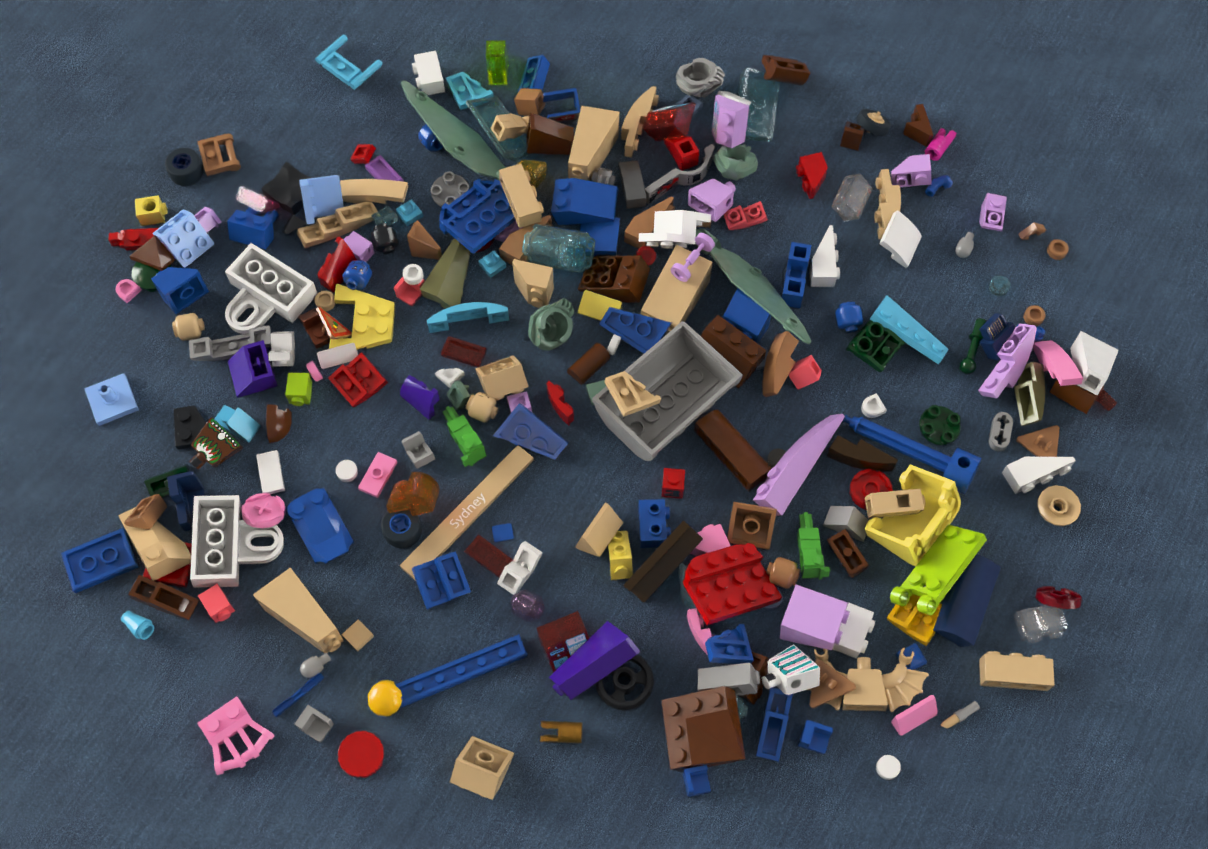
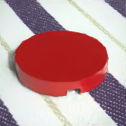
M873 469L859 471L853 477L850 484V496L853 502L865 510V497L870 493L893 491L890 479L883 472H877Z
M356 731L348 735L341 742L338 750V761L341 768L349 776L367 778L375 774L382 766L385 755L384 747L381 740L373 733Z

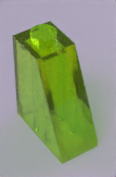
M486 41L489 85L508 84L509 54L506 41Z

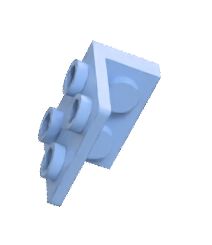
M339 175L299 180L307 224H314L315 217L335 214V209L344 207Z
M184 209L152 233L167 246L184 268L214 245L213 240L195 216Z

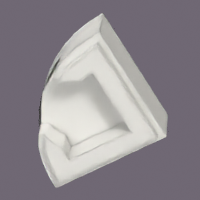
M458 368L441 369L435 373L436 377L449 388L455 381H459L465 375L464 371Z

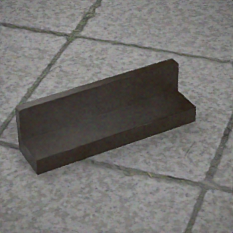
M683 520L623 586L635 594L642 602H645L703 538Z

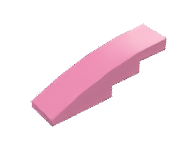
M1052 340L1034 342L1033 350L1040 364H1043V370L1049 371L1052 379L1057 378L1060 386L1082 384L1083 377L1070 356Z

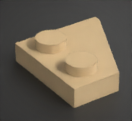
M625 371L605 378V384L623 417L657 405L661 401L660 396L657 394L656 396L652 395L645 389V385L635 381Z

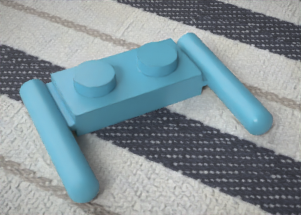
M342 35L317 56L315 60L355 90L382 66V62L376 60L362 73L359 68L336 52L348 40L346 35Z

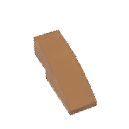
M788 331L776 334L768 351L763 373V395L765 397L778 394L796 363L790 356L799 340Z

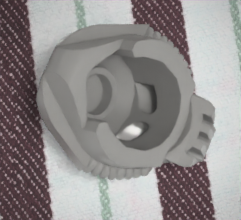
M697 58L692 63L685 64L678 69L676 83L685 94L705 98L722 85L725 73L721 67H716V64L705 58Z

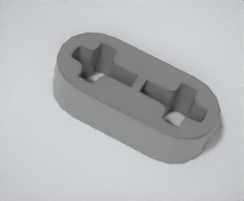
M1006 412L997 413L991 423L989 446L997 452L1004 451L1009 445L1013 419ZM1000 419H1003L1005 423L1003 429L1000 428ZM999 435H1001V445L996 440Z

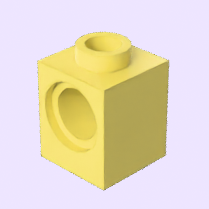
M159 195L135 199L136 217L141 226L165 223V214L168 213L166 203H162Z

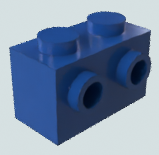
M665 499L639 500L640 548H658L671 534L670 527H666V520L670 519L669 507H665Z

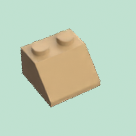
M513 259L514 281L528 304L537 308L549 305L554 290L553 268Z
M514 355L475 368L485 394L493 397L496 401L503 399L504 395L510 393L518 394L523 392L524 388L529 387L522 364Z
M472 736L456 759L450 783L493 800L503 782L514 753Z

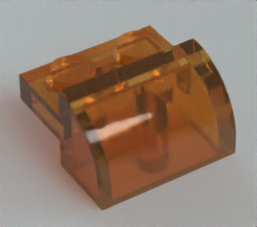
M411 472L409 481L402 480L394 484L386 505L389 514L410 509L412 516L433 512L440 491L439 485L433 477L426 473Z

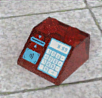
M691 102L665 106L648 112L643 130L655 141L684 138L687 136L696 104Z
M578 611L536 628L538 638L553 673L589 639Z

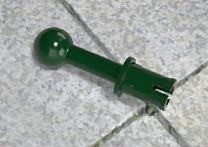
M977 318L973 332L969 335V339L972 342L967 357L960 362V370L964 374H971L976 370L974 359L980 341L983 339L979 329L987 322L985 319Z

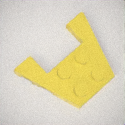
M336 284L335 304H355L352 338L330 339L329 349L349 343H355L356 349L365 347L368 349L391 343L393 339L395 302Z

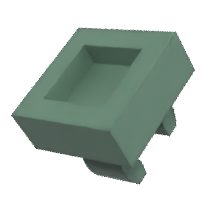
M461 380L455 381L446 394L456 410L463 409L472 395L467 391L469 385H463Z

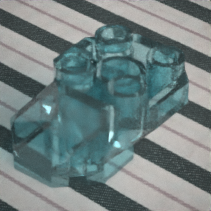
M535 224L532 227L534 229L524 235L522 252L529 258L527 260L530 263L569 272H583L592 266L595 240L587 232Z

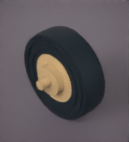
M862 109L857 116L858 124L867 130L868 133L884 136L891 127L889 120L881 115L880 112Z

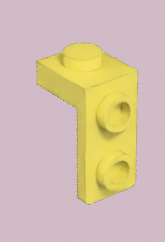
M617 531L608 544L611 580L628 579L633 575L628 531Z

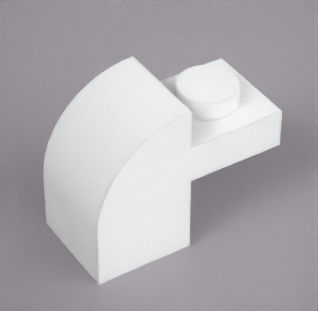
M294 331L271 333V351L268 354L269 361H272V367L294 366Z

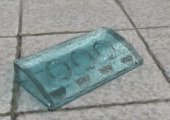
M746 66L740 74L737 96L751 101L745 139L764 142L771 141L773 138L780 82L765 80L764 72Z

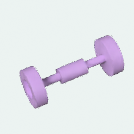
M699 233L695 238V242L699 247L697 250L694 249L685 260V265L675 263L672 266L671 273L678 280L687 282L691 277L687 267L696 261L700 256L701 250L710 252L715 247L713 239L705 233Z

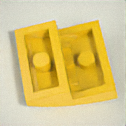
M913 594L907 605L900 606L896 604L887 616V620L911 638L927 646L936 633L933 629L942 604L940 603L937 606L933 615L921 613L917 609L920 596Z

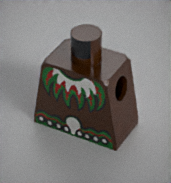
M211 417L191 444L198 453L189 462L197 470L206 462L213 467H217L244 447Z

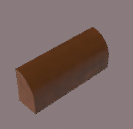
M720 410L711 411L695 423V433L748 492L768 477L767 474L772 468Z

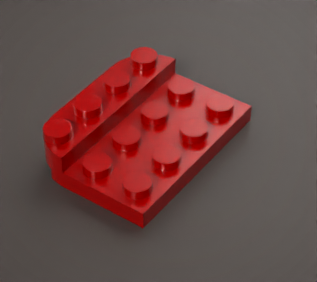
M751 543L745 545L737 544L696 556L690 561L685 571L683 584L707 625L775 604L782 599L776 586L770 582L769 575L766 574V570L761 564L763 556L757 551L755 545Z

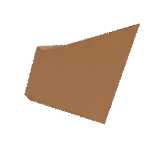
M418 220L414 222L407 235L411 256L439 260L442 257L440 246Z

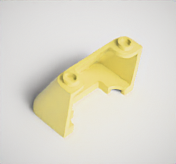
M909 465L907 470L900 476L902 490L921 489V494L924 495L926 502L924 510L918 514L883 517L882 520L881 518L874 517L867 522L865 532L868 537L916 567L947 525L951 524L960 509L961 500L955 481Z

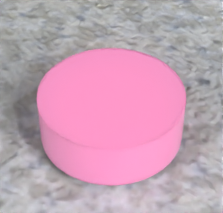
M313 361L306 364L315 382L323 379Z

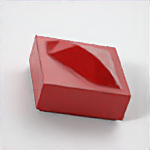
M358 144L350 160L354 164H368L376 148L373 144Z

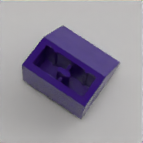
M264 340L242 346L228 360L237 398L278 386L272 362L269 361V351Z

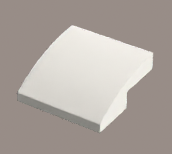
M896 211L893 213L879 244L892 252V259L907 268L922 235L906 216Z

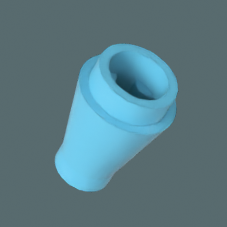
M126 611L121 617V622L127 626L135 638L145 640L152 635L154 625L150 619L134 614L131 611Z

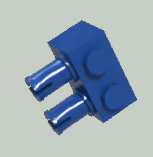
M250 204L245 212L236 210L227 221L229 240L247 245L252 243L258 248L266 250L274 239L273 223L279 218L278 212L274 209L273 211L268 209L263 217L258 216L261 209L256 204L255 206Z

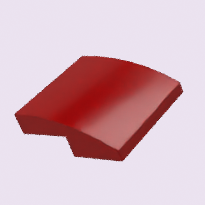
M362 352L347 366L342 364L328 377L352 407L363 403L389 383Z

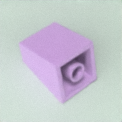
M795 585L781 623L780 639L832 650L834 643L839 645L843 633L839 631L841 623L846 624L850 613V611L846 610L848 603Z

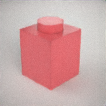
M218 584L198 595L215 623L228 619L231 613L235 612Z

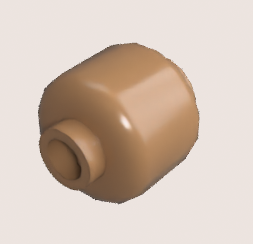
M778 557L774 563H769L766 574L770 575L769 580L774 585L789 589L792 585H796L800 569L797 568L796 562Z

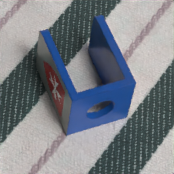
M577 88L543 93V102L573 98L574 111L547 115L548 119L562 122L579 118L580 105Z

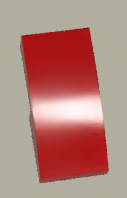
M548 381L546 383L547 394L551 405L558 416L569 426L574 421V410L565 402L564 390L558 384L554 385L551 381Z

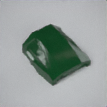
M869 320L845 350L851 351L862 361L881 373L905 342L890 329L884 328L878 322Z

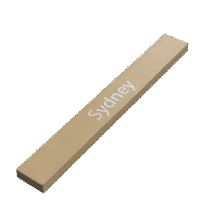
M517 445L400 565L401 569L416 581L412 568L440 557L534 461V458Z

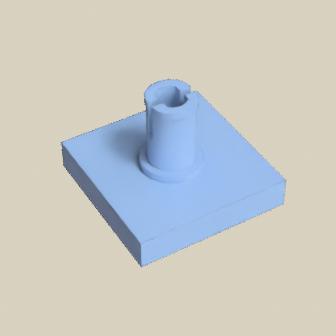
M125 373L84 388L98 426L139 411Z

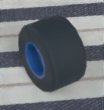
M407 506L393 507L382 518L381 529L384 538L395 548L411 547L421 536L422 527L419 516L413 509Z

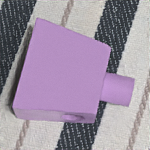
M716 179L708 180L689 189L688 206L700 213L711 214V220L716 222L732 207L735 185L730 181L723 184Z

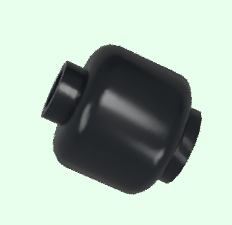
M386 223L373 228L370 237L374 249L377 252H383L384 255L393 253L395 251L394 248L399 244L395 228Z

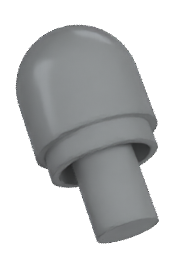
M967 232L966 236L959 240L955 249L958 257L966 258L971 254L974 247L973 238L975 236L972 232Z
M327 653L319 658L316 655L312 656L301 664L300 672L304 677H314L322 672L324 669L323 665L331 661V658Z

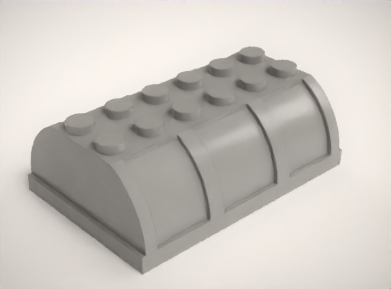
M682 321L624 370L635 381L645 385V389L652 395L656 396L657 394L660 396L661 401L659 404L623 417L607 386L592 398V402L608 429L639 458L651 461L657 456L658 452L674 438L679 437L702 413L714 406L720 397L731 388H734L742 379L743 374L687 323Z

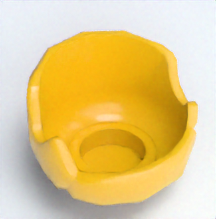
M381 680L373 685L368 693V705L379 716H390L396 713L402 704V692L395 685L394 681Z

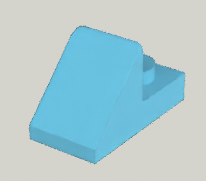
M224 405L215 417V420L226 431L248 443L261 427L258 422L240 408L234 410Z

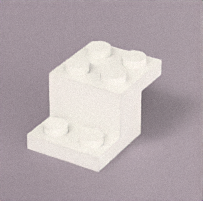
M686 210L655 212L654 233H640L639 242H646L649 247H659L660 244L661 248L673 249V245L687 248V245L695 244L696 226H702V223L711 222V214Z

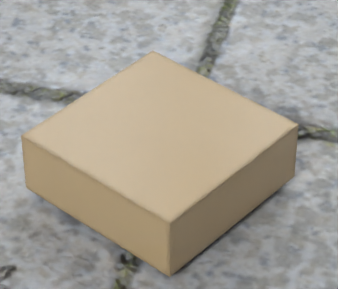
M359 619L342 634L357 652L374 637Z

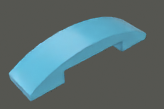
M471 302L455 305L427 319L429 333L449 330L448 323L483 317H488L489 324L509 321L508 308L488 302Z

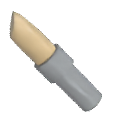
M974 701L963 709L957 710L940 725L948 729L958 722L961 723L969 715L980 709L978 703Z

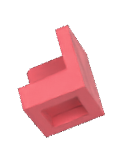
M402 277L394 286L396 297L413 306L422 296L420 288L425 280L423 279L417 285H409Z
M809 355L797 361L788 376L799 390L818 381L822 370L813 356Z

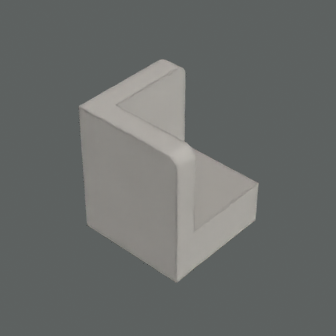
M307 705L295 722V726L318 742L323 741L334 725L330 718Z

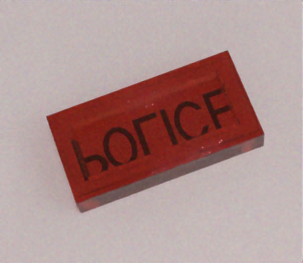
M448 336L441 351V356L478 368L481 366L487 349L486 347Z
M480 535L465 550L467 555L498 578H500L505 566L513 561L512 558Z

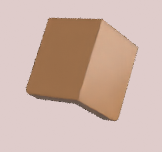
M521 88L514 98L519 115L530 116V113L540 115L545 107L542 89Z

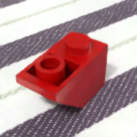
M679 134L664 140L665 145L681 171L698 165L700 151L691 136Z
M822 152L800 157L799 163L796 166L797 175L801 177L803 190L805 193L807 192L809 199L814 198L827 174L828 166Z

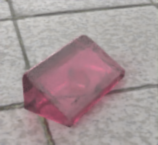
M243 186L240 187L235 198L237 201L261 213H266L280 207L279 203Z

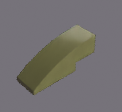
M1031 362L1026 364L1018 379V385L1014 386L1021 426L1041 421L1044 412L1045 379L1043 364Z

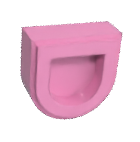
M129 279L122 280L116 285V293L126 303H129L142 291L135 282Z

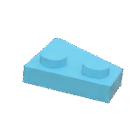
M464 72L446 77V83L460 110L494 98L493 92L490 89L487 91L481 87V83L471 79Z

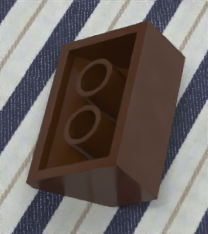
M719 315L711 321L701 334V337L743 374L742 379L735 386L738 389L765 359L766 350Z

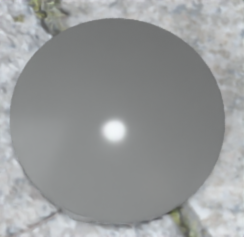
M448 171L435 180L431 187V195L434 202L442 207L445 203L447 205L451 204L470 188L468 182L463 177Z

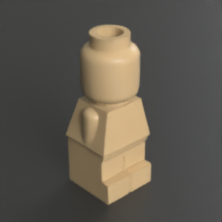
M511 113L496 115L491 130L499 142L505 141L508 138L515 139L523 135V133H527L529 116L521 117Z

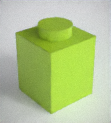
M288 373L285 396L289 404L294 406L310 404L313 382L309 373Z

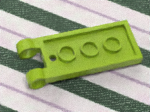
M948 524L900 587L896 586L893 588L890 594L891 602L905 606L914 594L920 596L917 603L918 611L927 615H933L937 606L987 541L985 534Z

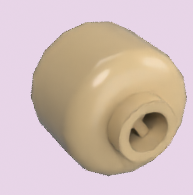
M195 313L179 315L172 322L175 337H179L182 341L198 339L201 337V331L205 330L203 319H199Z
M478 392L470 396L466 410H468V415L471 418L486 423L490 418H495L498 407H496V400L493 397Z

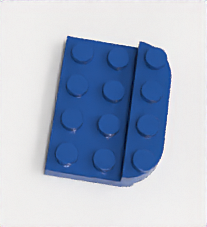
M479 178L473 181L472 188L451 204H443L439 216V228L444 235L449 233L474 254L515 222L516 219L500 181L494 179V182L481 181Z

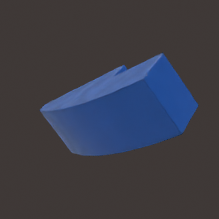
M778 687L769 689L756 756L779 762L793 694L786 695Z

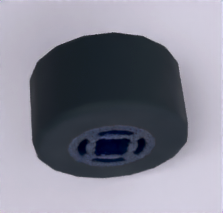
M176 149L165 160L166 170L175 184L189 186L199 181L203 175L204 167L199 155L192 149Z

